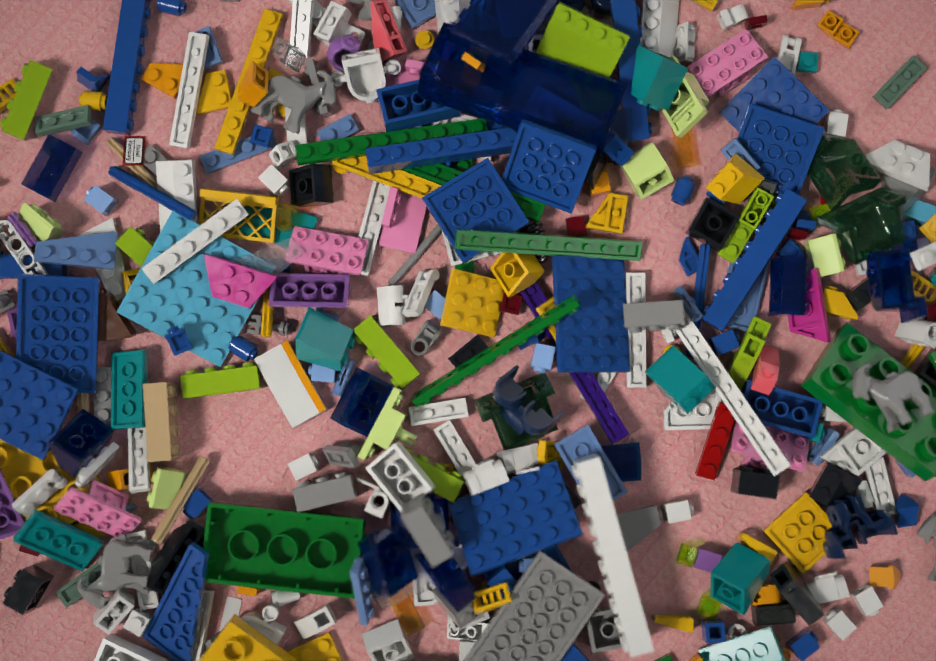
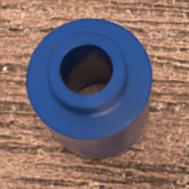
M157 0V9L161 10L162 13L180 17L186 12L187 3L185 0Z
M686 176L677 179L671 193L672 202L681 206H685L686 202H689L695 188L693 179Z
M235 336L228 347L231 353L247 362L254 360L258 354L257 345L242 336Z

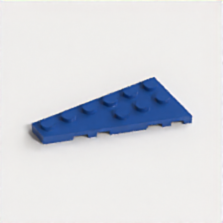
M195 542L191 543L186 550L143 634L146 640L173 661H192L209 557V553Z

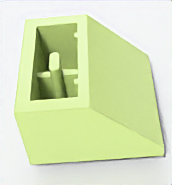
M653 142L635 151L630 160L621 166L633 192L641 200L674 181L668 165Z
M24 202L20 209L19 217L32 232V236H35L38 241L60 239L65 233L61 229L62 224L48 216V213L40 206Z
M836 233L804 242L810 271L812 269H819L821 278L844 272L846 266L845 259L840 254L841 242L836 237Z
M168 467L158 468L157 472L154 471L152 476L153 489L149 491L147 497L148 507L169 510L185 483L188 472Z

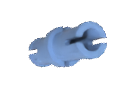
M684 286L677 287L673 292L678 300H683L684 309L692 322L699 321L703 314L695 305L696 301L693 297L689 296Z
M349 359L347 365H343L342 370L337 373V380L331 392L332 394L343 397L347 383L351 381L350 375L356 361Z

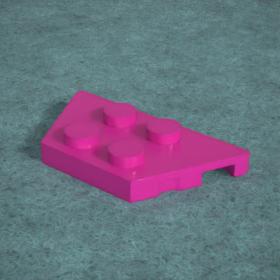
M205 254L204 256L212 297L246 308L252 307L278 277L277 275L211 254Z
M812 269L809 276L801 279L793 289L784 294L790 332L823 342H831L819 269Z

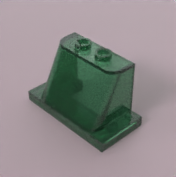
M824 130L807 174L830 210H837L849 195L874 189L882 179L854 139L827 135Z
M880 187L818 216V224L836 232L849 261L857 265L905 242L899 206L907 203L906 197L887 188Z
M540 373L517 382L527 393L523 400V408L534 400L535 404L532 409L535 412L542 408L551 418H554L546 397L555 394V391L546 373ZM493 392L474 399L482 422L492 419L504 451L516 446H522L528 441L540 439L544 435L558 430L557 425H555L551 430L542 435L526 433L524 436H520L500 416L503 406L495 401Z

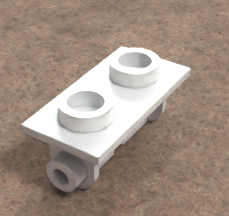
M689 22L678 25L675 32V56L679 62L692 63L695 58V46L689 45V43L695 42L696 29Z

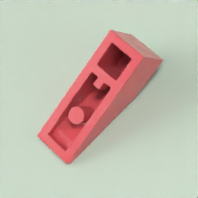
M374 0L370 2L374 48L379 47L382 63L390 58L397 59L408 51L387 0Z
M767 345L763 346L755 363L751 384L752 390L770 395L777 382L779 372V352L777 348Z

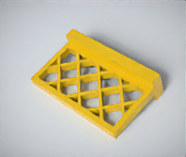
M212 188L200 189V225L211 218L217 211H221L222 207L227 203H232L238 199L243 207L246 205L251 206L255 213L249 218L245 217V221L239 226L235 224L233 226L235 229L231 233L224 232L220 236L275 243L277 209L280 196ZM206 201H213L218 207L211 214L206 209ZM264 208H273L272 217L268 220L260 213ZM255 215H258L264 222L257 229L250 222ZM246 223L254 231L249 236L244 235L240 230ZM265 225L270 229V238H264L258 232Z

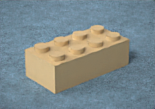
M172 382L143 384L148 462L177 460L179 455L182 454L181 444H178V436H180V425H177L179 407L176 405L175 400L178 397V388Z

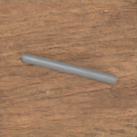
M438 225L418 246L416 253H412L388 281V284L391 286L396 285L441 233L442 230Z

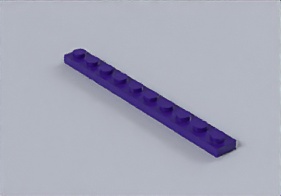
M535 282V284L522 290L520 294L523 296L534 317L537 318L540 315L535 308L546 302L547 298L538 283ZM545 327L543 332L551 345L555 347L556 352V341L548 328ZM569 373L611 444L613 445L628 436L627 429L593 373Z

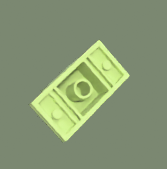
M671 56L669 58L680 64L677 57ZM686 72L669 110L662 109L676 136L682 138L708 113L705 106L710 101L695 76Z
M396 387L393 388L357 457L366 460L368 457L372 458L377 449L374 446L375 444L387 450L396 439L411 447L413 446L414 442L409 440L408 437L415 441L417 435L402 428L407 415L394 408L395 405H400L404 397L401 395L402 390Z

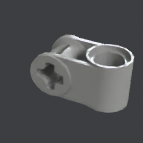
M427 320L411 344L412 353L418 357L424 356L440 337L443 330H439L430 324V320ZM416 343H423L425 350L423 352H416L414 349Z

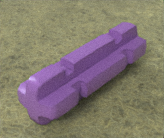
M16 212L10 214L8 220L11 224L15 225L14 228L23 239L25 238L28 246L33 247L36 245L38 240L35 236H32V232L23 220H20L19 215Z

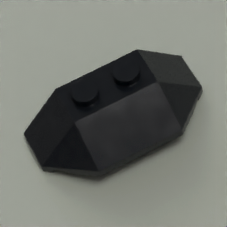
M189 521L174 529L152 562L147 584L149 589L164 595L189 545L195 542L203 548L204 527Z

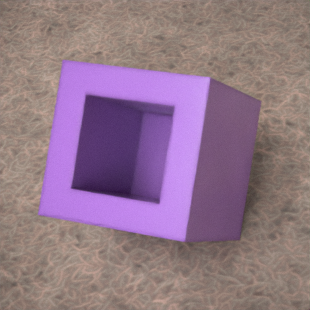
M697 547L692 566L711 572L722 560V555Z

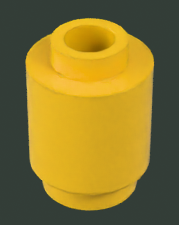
M84 90L79 95V105H88L94 111L106 110L108 95L103 92Z

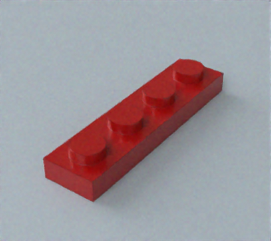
M718 401L695 472L696 476L714 481L735 420L725 403Z

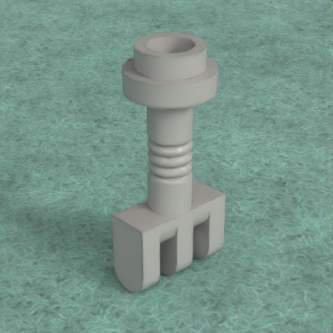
M250 314L249 318L256 319V323L248 322V326H254L255 330L247 329V333L261 335L262 316ZM283 320L280 324L274 323L272 330L279 331L280 336L288 335L290 333V323Z

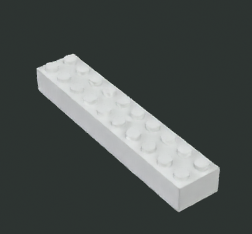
M594 453L573 459L574 465H571L572 472L580 483L576 484L579 496L584 498L585 503H582V508L586 517L590 519V522H587V526L592 537H595V541H592L595 553L601 559L598 560V565L603 576H606V579H603V583L608 595L611 594V598H608L611 610L617 616L614 617V622L619 634H622V636H619L621 647L625 653H629L631 658L653 652L654 648L600 456Z

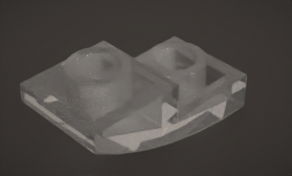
M281 36L276 37L270 51L275 58L295 72H299L305 62L306 55L298 47L292 46Z

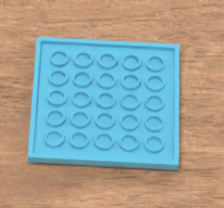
M172 211L142 267L195 230L200 224L192 220L189 221ZM219 236L154 284L140 268L117 313L162 337L168 333L167 329L177 325L179 328L184 327L193 346L189 351L221 367L230 351L228 347L231 340L235 336L238 337L257 301L252 307L246 308L212 297L204 259L205 254H211L271 274L276 266Z

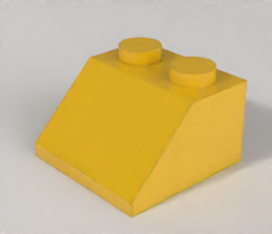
M735 153L711 178L705 188L719 200L740 204L765 177Z
M502 252L490 267L508 297H512L535 284L545 272L534 254Z

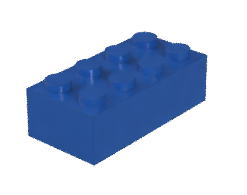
M451 72L376 89L377 100L386 132L403 130L461 116V105Z
M746 380L741 393L764 426L807 438H814L823 405L820 400L775 387L770 395L752 390V381Z

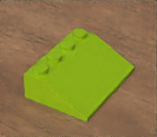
M559 1L534 56L604 89L630 35Z

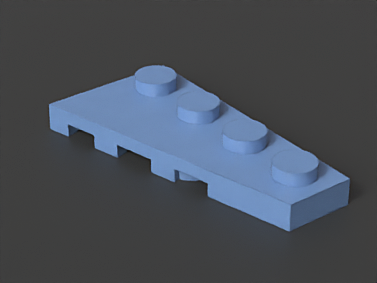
M118 231L37 241L34 262L114 270L115 242L117 241Z

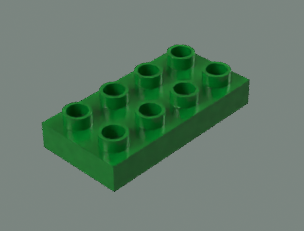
M847 322L836 330L831 338V342H828L800 386L922 480L927 481L936 477V390L923 381L921 390L929 397L930 406L934 413L921 418L919 407L915 403L906 401L903 405L912 421L904 425L899 421L897 424L900 428L889 433L887 430V420L870 393L868 392V401L862 397L855 398L853 396L852 380L854 372L863 364H871L872 367L867 369L865 374L883 381L886 380L885 376L896 371L897 374L905 371H912Z
M210 502L207 508L203 549L209 553L205 582L355 599L350 571L355 558H362L366 518Z

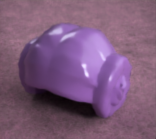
M347 34L331 41L327 57L332 67L344 72L342 55L360 52V40L355 36Z

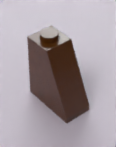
M104 289L99 290L98 341L135 336L136 331L128 318L117 313L120 306L111 292H104Z

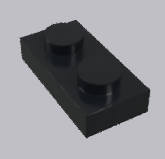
M477 334L448 359L456 368L487 349L488 346Z

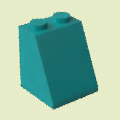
M638 45L631 95L638 98L636 102L647 106L649 103V107L659 111L662 108L668 111L688 68Z
M308 307L295 337L297 359L341 371L343 365L348 363L349 350H353L356 339L353 338V330Z
M673 345L645 371L661 393L686 414H689L716 388L707 375Z
M736 542L711 571V597L744 615L770 572V560L764 555H760L750 550L747 546Z

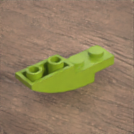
M758 187L755 189L739 214L741 217L724 247L717 253L719 257L732 264L735 263L774 196Z
M755 316L752 317L740 347L735 352L727 369L728 374L739 390L742 389L752 371L772 325Z

